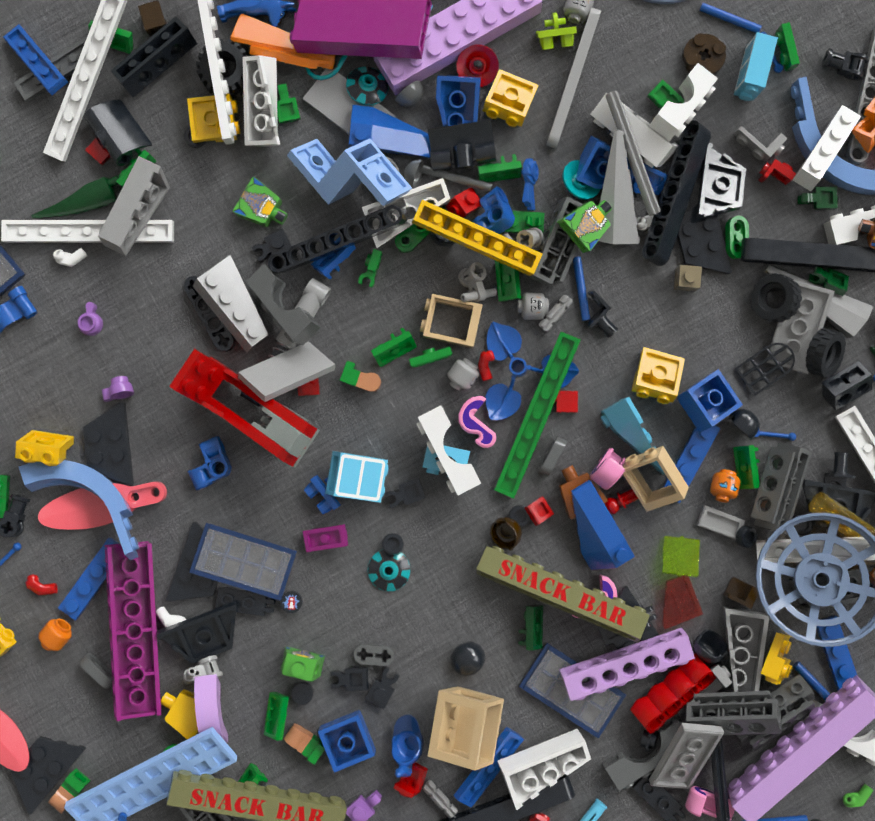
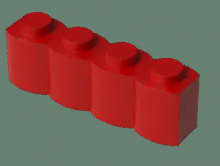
M694 654L695 659L689 660L687 664L670 671L663 682L651 687L647 696L639 698L634 702L630 710L650 734L662 727L666 720L676 715L687 702H691L694 699V694H698L707 688L716 679L713 672L696 654Z

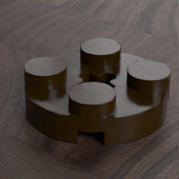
M699 33L695 35V37L688 41L682 53V59L687 71L690 73L696 64L699 63L710 73L716 74L725 63L726 45L711 34ZM699 52H707L709 58L701 60Z

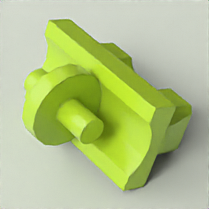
M556 12L552 13L551 20H544V26H552V29L535 31L536 38H539L541 49L554 48L553 36L559 35L561 47L573 46L574 33H577L576 26L559 28V25L566 24V18H558Z

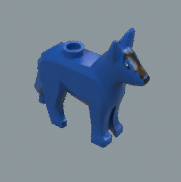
M235 0L217 6L222 23L227 22L231 17L240 16L241 14L250 17L265 15L269 17L270 24L277 28L286 16V13L297 11V9L292 7L295 5L293 2L282 0Z

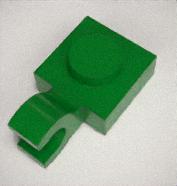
M286 84L278 85L281 99L277 101L279 123L283 124L301 120L296 97H289Z
M373 249L372 254L368 253L365 266H368L367 272L361 274L358 279L360 285H362L365 278H369L371 280L369 287H374L375 276L383 255L382 251Z

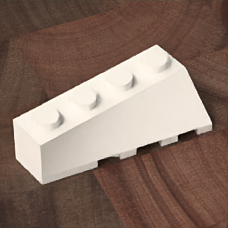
M260 55L243 57L245 146H279L276 58Z
M605 94L590 115L595 118L593 122L599 127H607L611 131L610 135L613 137L614 130H617ZM622 103L639 152L644 157L643 162L651 168L654 166L661 167L676 152L678 144L675 142L669 143L649 127V122L639 115L635 116L633 114L634 111Z
M443 178L411 189L404 196L385 206H382L380 202H375L362 207L364 216L390 205L401 206L408 212V220L405 224L373 237L376 248L413 225L412 221L422 200L438 207L450 201ZM398 210L392 213V219L396 222L400 216ZM375 218L373 221V227L376 230L380 225L378 218Z
M575 729L500 759L498 764L514 806L518 810L523 806V802L529 798L534 799L542 789L548 785L550 787L557 783V779L564 774L569 775L591 760L584 738L579 730Z

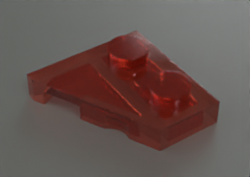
M687 573L666 581L662 621L664 629L703 615Z

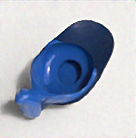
M409 714L401 716L394 725L392 756L399 765V768L395 769L396 778L411 776L413 764L423 753L424 737L420 732L416 718Z

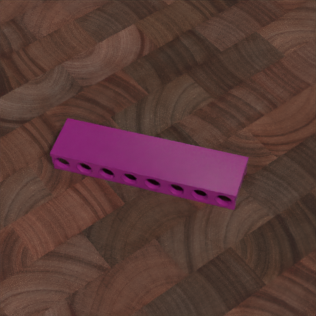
M149 541L138 542L139 549L136 550L138 557L132 560L125 556L121 544L105 545L113 709L116 721L161 715L152 543H149Z

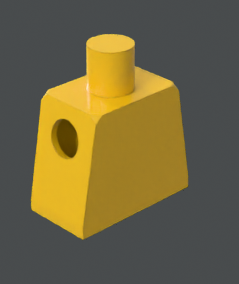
M183 689L176 698L166 692L161 699V705L170 709L165 717V721L186 739L197 735L198 727L194 693Z

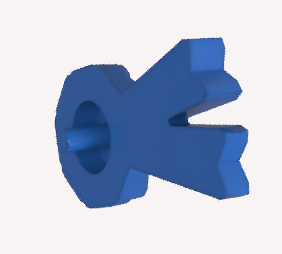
M529 158L525 159L523 163L522 175L525 186L522 202L525 204V207L527 206L528 211L535 210L534 185L538 180L539 169L536 161Z

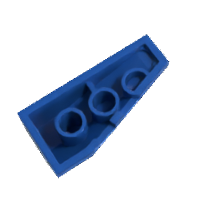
M437 76L436 100L444 127L478 122L481 77Z
M352 105L348 148L371 139L383 153L431 158L428 133L374 107Z
M590 136L580 157L576 180L595 189L603 188L611 149L610 144ZM627 158L628 169L630 170L633 192L640 193L632 168ZM644 163L654 194L660 195L668 175Z
M588 480L571 490L574 514L577 520V533L580 539V552L591 570L617 568L634 558L635 556L592 482Z

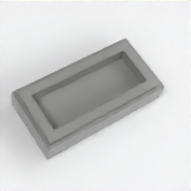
M703 505L696 525L736 540V533L744 525L745 520Z

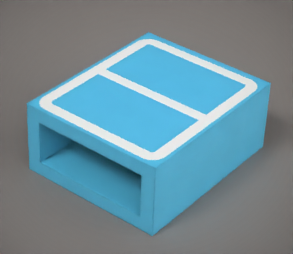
M757 32L747 44L734 95L739 96L741 100H754L766 87L778 37Z
M332 451L325 494L381 503L385 493L384 481L385 476L388 474V460Z

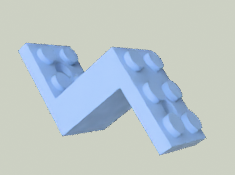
M318 139L294 148L287 154L288 158L328 205L353 193L361 182L382 206L404 196L412 189L371 139L344 150L337 160L330 155Z

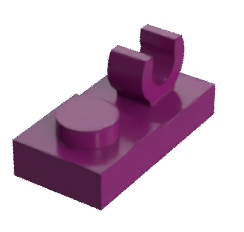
M345 524L303 531L306 552L348 546Z

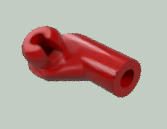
M492 350L480 353L478 369L483 382L493 379L489 368V362L495 359Z
M34 574L29 575L25 582L27 589L39 596L57 594L58 592L57 583L42 584L39 582V577Z

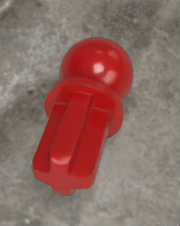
M633 489L621 495L617 493V499L607 498L608 501L604 504L612 515L616 514L622 505L626 509V505L638 500V497Z

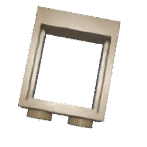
M432 294L431 299L427 298L424 310L428 311L427 320L422 319L420 332H424L423 338L473 348L482 304L462 302L459 299ZM436 303L472 310L466 340L430 333Z
M664 446L652 447L642 454H633L625 459L623 465L625 472L623 475L646 511L685 498L689 487ZM657 461L672 485L651 491L639 472L638 467Z

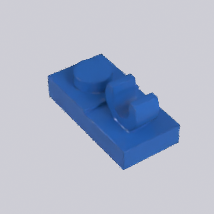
M339 237L334 241L336 245L340 243L341 238ZM353 245L318 259L311 266L323 276L331 279L330 272L333 269L339 272L338 264L348 258L356 247Z

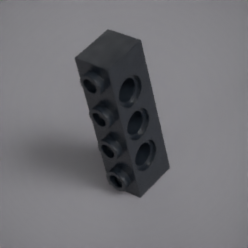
M175 16L115 66L111 72L132 97H135L198 43L189 29Z

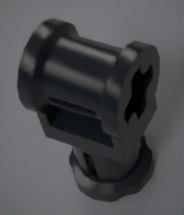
M828 48L822 61V67L826 68L828 66L838 69L837 74L843 75L850 80L859 81L863 79V68L869 58L862 53L846 51L844 54H840Z
M11 494L12 501L9 510L5 511L3 519L0 521L1 536L16 537L22 534L24 531L23 523L26 517L24 511L31 499ZM9 524L13 527V531H11V528H8Z

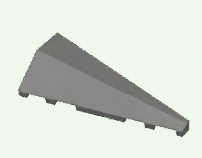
M617 129L614 130L600 200V203L603 200L607 201L612 207V210L605 216L611 225L599 241L609 244H639L640 237H638V222L634 211L632 182L626 158L627 150H625L624 131Z
M770 265L764 270L769 275L772 273L782 274L796 281L823 288L821 285L812 284L808 280ZM834 293L826 320L847 338H851L868 321L873 306L849 296H840Z

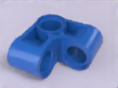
M495 187L480 198V203L485 212L472 221L473 223L498 234L503 233L514 224L515 217L508 203V198L500 187Z
M218 435L198 444L205 458V463L198 468L188 471L195 490L205 488L231 473L232 466ZM219 462H222L225 467L224 472L218 474L216 471V465Z

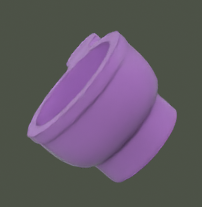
M92 302L86 303V313L82 314L78 319L79 330L88 336L99 334L103 327V320L95 313L97 305Z
M126 376L112 378L110 380V387L102 390L104 402H109L113 399H124L134 395L133 386Z

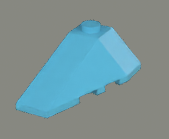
M630 397L623 398L601 411L603 416L600 418L605 427H610L615 434L638 454H642L647 449L652 448L650 445L652 437L645 428H641L640 424L643 423V420ZM657 461L650 463L661 474H665Z

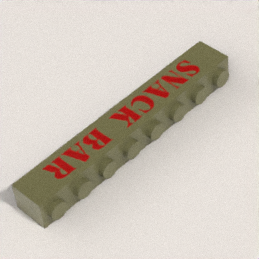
M486 546L476 569L477 574L637 643L641 640L650 617L646 610L639 606L630 607L620 598L613 597L611 599L604 596L605 593L599 589L593 588L590 590L585 588L584 584L580 581L572 580L571 582L566 580L561 573L552 571V573L547 572L543 566L537 563L528 564L524 562L522 557L512 554V556L507 555L503 549L492 546V548Z
M187 770L173 771L167 795V805L259 821H344L347 811L345 800L338 796H330L329 798L315 792L306 794L300 793L296 789H279L274 785L259 786L252 781L242 783L228 777L219 779L214 778L210 774L195 775Z

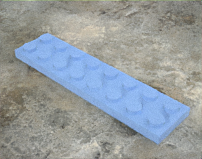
M211 727L70 799L65 803L64 809L76 821H119L118 816L121 812L126 813L128 817L166 798L173 771L187 770L195 775H211L237 762V755L217 731Z

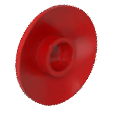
M480 44L471 45L460 53L456 64L457 73L459 76L481 77L480 87L490 84L496 78L499 70V61L494 51L489 47ZM477 60L482 63L479 67L474 65V62Z

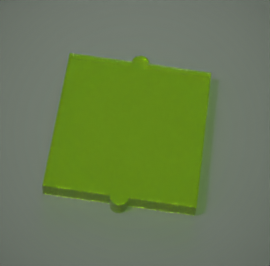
M664 536L662 573L678 575V577H698L700 540L684 538V536Z

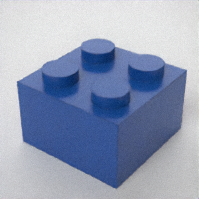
M719 369L708 374L676 397L699 432L713 427L743 405Z
M360 710L319 727L318 734L334 772L375 756L376 748Z

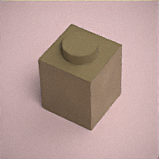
M678 266L675 269L674 290L696 291L700 289L702 267Z

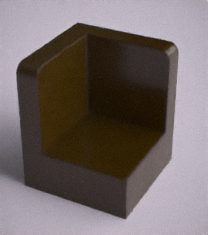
M158 0L138 6L145 31L150 37L167 24Z
M731 577L723 595L752 609L758 592L756 587L736 577Z

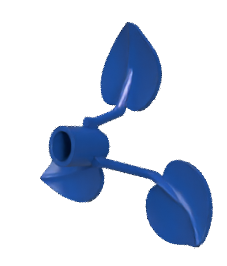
M492 322L489 327L487 348L493 351L494 357L498 361H503L509 356L511 359L509 369L512 376L509 388L504 384H495L490 387L485 401L489 418L491 420H503L516 413L521 405L520 393L512 390L516 377L524 376L527 370L543 373L551 355L542 359L543 369L527 365L522 358H515L512 354L517 353L522 345L519 332L510 326ZM573 362L561 388L567 386L579 373L578 367Z

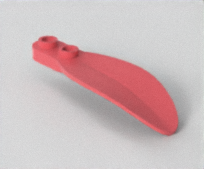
M158 481L137 486L112 483L125 498L132 512L138 507L162 502L167 495L165 485ZM82 488L52 500L38 514V520L41 524L55 529H89L113 523L104 501L92 492ZM156 488L159 490L158 496L154 494ZM135 493H137V494L139 495V499H138V500H135V499H134V494H135Z
M0 710V764L10 770L20 772L25 770L29 764V749L17 725L8 715Z

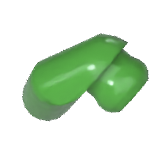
M864 783L859 792L845 794L843 796V803L851 808L862 807L874 790Z

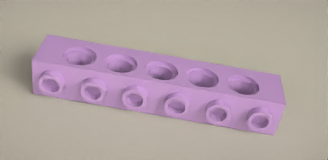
M682 628L559 670L570 700L578 701L586 698L587 695L603 693L608 688L614 686H623L628 681L644 679L654 672H664L669 667L685 665L689 660L695 659L687 633ZM668 649H672L670 654L664 655ZM652 656L650 661L644 662L646 657ZM632 663L629 668L623 669L625 664ZM611 670L609 675L602 676L605 671ZM590 677L588 682L582 683L584 678Z

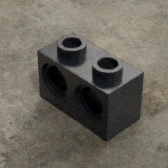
M859 361L822 382L823 398L835 411L872 390V374Z

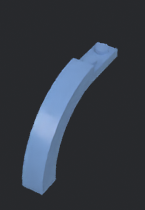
M807 77L798 78L791 87V96L795 99L796 103L795 116L799 120L792 127L800 151L804 158L807 159L822 136L816 124ZM836 155L823 178L847 191L875 195V170L857 167Z
M63 460L57 466H47L37 461L19 466L24 485L31 492L50 486L67 485L85 489L102 499L110 512L125 556L129 560L138 557L136 551L139 549L138 542L135 537H131L129 531L132 530V525L128 517L133 515L122 494L105 476L86 465Z

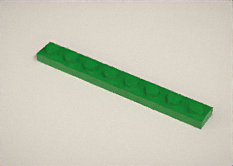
M560 332L494 489L495 491L513 499L515 498L581 339Z

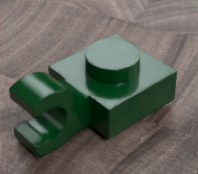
M815 187L813 193H802L801 196H797V205L814 204V210H835L838 208L837 187Z
M815 267L814 273L809 274L808 282L812 284L823 283V288L833 290L835 294L840 296L847 292L849 276L831 268L826 272L820 267Z

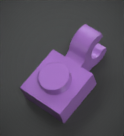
M375 790L366 799L360 795L347 806L346 814L352 821L368 820L375 813L372 807L381 801L382 795L378 790Z

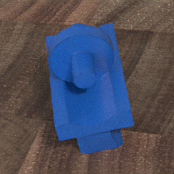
M318 475L310 479L311 482L304 491L310 498H313L319 492L325 498L316 505L322 514L341 506L335 496L325 494L326 485Z

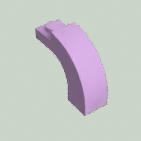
M217 674L197 676L194 678V698L198 732L201 733L213 727L223 740L228 743V733L221 713V684Z

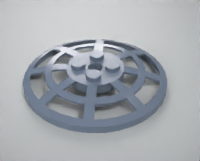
M832 513L801 515L777 528L766 540L760 551L755 573L759 600L773 623L792 638L809 645L821 647L850 644L870 633L875 628V614L861 629L852 617L862 608L867 596L875 598V588L869 587V573L864 562L865 559L875 554V536L854 520ZM811 520L830 521L827 534H810L801 538L794 526ZM839 524L845 525L859 533L870 546L858 552L850 543L836 537ZM786 531L792 543L784 549L777 563L764 560L772 543L780 534ZM814 540L825 541L822 553L812 555L809 554L803 544ZM834 543L847 550L852 557L842 562L837 557L831 555ZM796 548L802 560L796 569L784 566L786 558ZM856 564L860 569L862 585L850 583L848 569ZM762 569L775 572V588L779 600L771 605L768 604L762 588ZM819 573L827 577L825 586H820L816 582V576ZM781 574L794 577L796 589L787 595L784 594L782 588ZM847 591L860 594L855 605L847 612L840 602ZM800 597L810 603L809 616H805L797 611L790 603ZM832 605L839 617L829 620L818 619L820 606ZM785 607L794 617L807 623L806 636L800 635L788 628L774 613ZM844 622L852 633L849 636L834 640L815 639L817 626H834Z

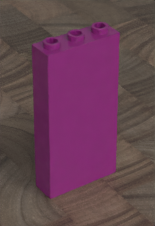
M298 0V12L294 14L295 25L294 29L290 32V42L294 45L296 53L422 59L432 6L431 0Z

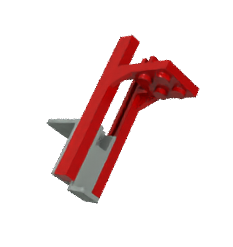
M195 348L169 386L176 392L219 415L281 461L294 468L320 431L307 422L306 418L275 399L264 402L238 378L237 373ZM223 379L263 405L262 411L268 415L266 417L262 416L260 419L262 421L261 425L256 422L250 424L212 397Z

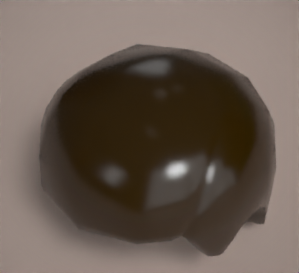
M508 517L496 519L491 525L490 536L499 548L511 551L521 541L522 530L517 521Z

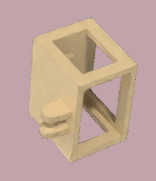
M458 686L439 690L428 757L474 771L493 764L504 699Z

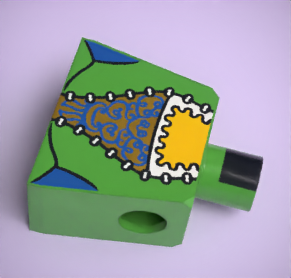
M252 177L233 209V213L236 216L264 227H268L272 220L283 225L288 217L286 212L279 209L282 204L281 199L255 177Z
M605 200L597 206L594 202L590 201L559 219L557 223L582 253L593 249L611 225L605 216L612 210V207Z
M286 646L281 663V673L285 676L314 681L321 676L325 655Z

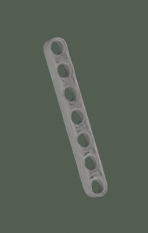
M595 8L590 10L546 146L557 148L601 10Z
M875 27L871 35L867 54L869 59L865 63L864 76L855 113L861 116L856 125L864 119L861 115L862 108H867L874 99L869 98L865 90L866 88H873L875 90V77H872L870 74V68L875 67ZM851 131L846 158L851 164L858 165L867 159L869 153L863 149ZM853 149L862 151V158L860 160L853 157Z

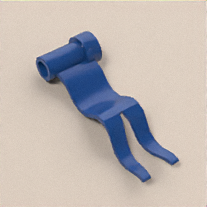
M18 286L8 293L10 300L0 305V334L4 328L23 316L29 319L38 313L28 299V293L23 286Z

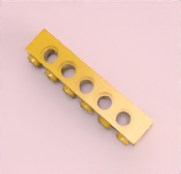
M424 200L421 201L412 221L413 224L529 276L535 273L542 253Z

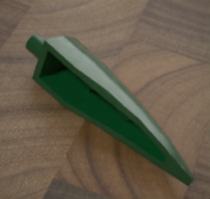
M114 176L110 179L102 177L90 182L59 203L31 215V217L50 218L67 216L109 205L117 200L113 186L118 185L116 181L119 177Z

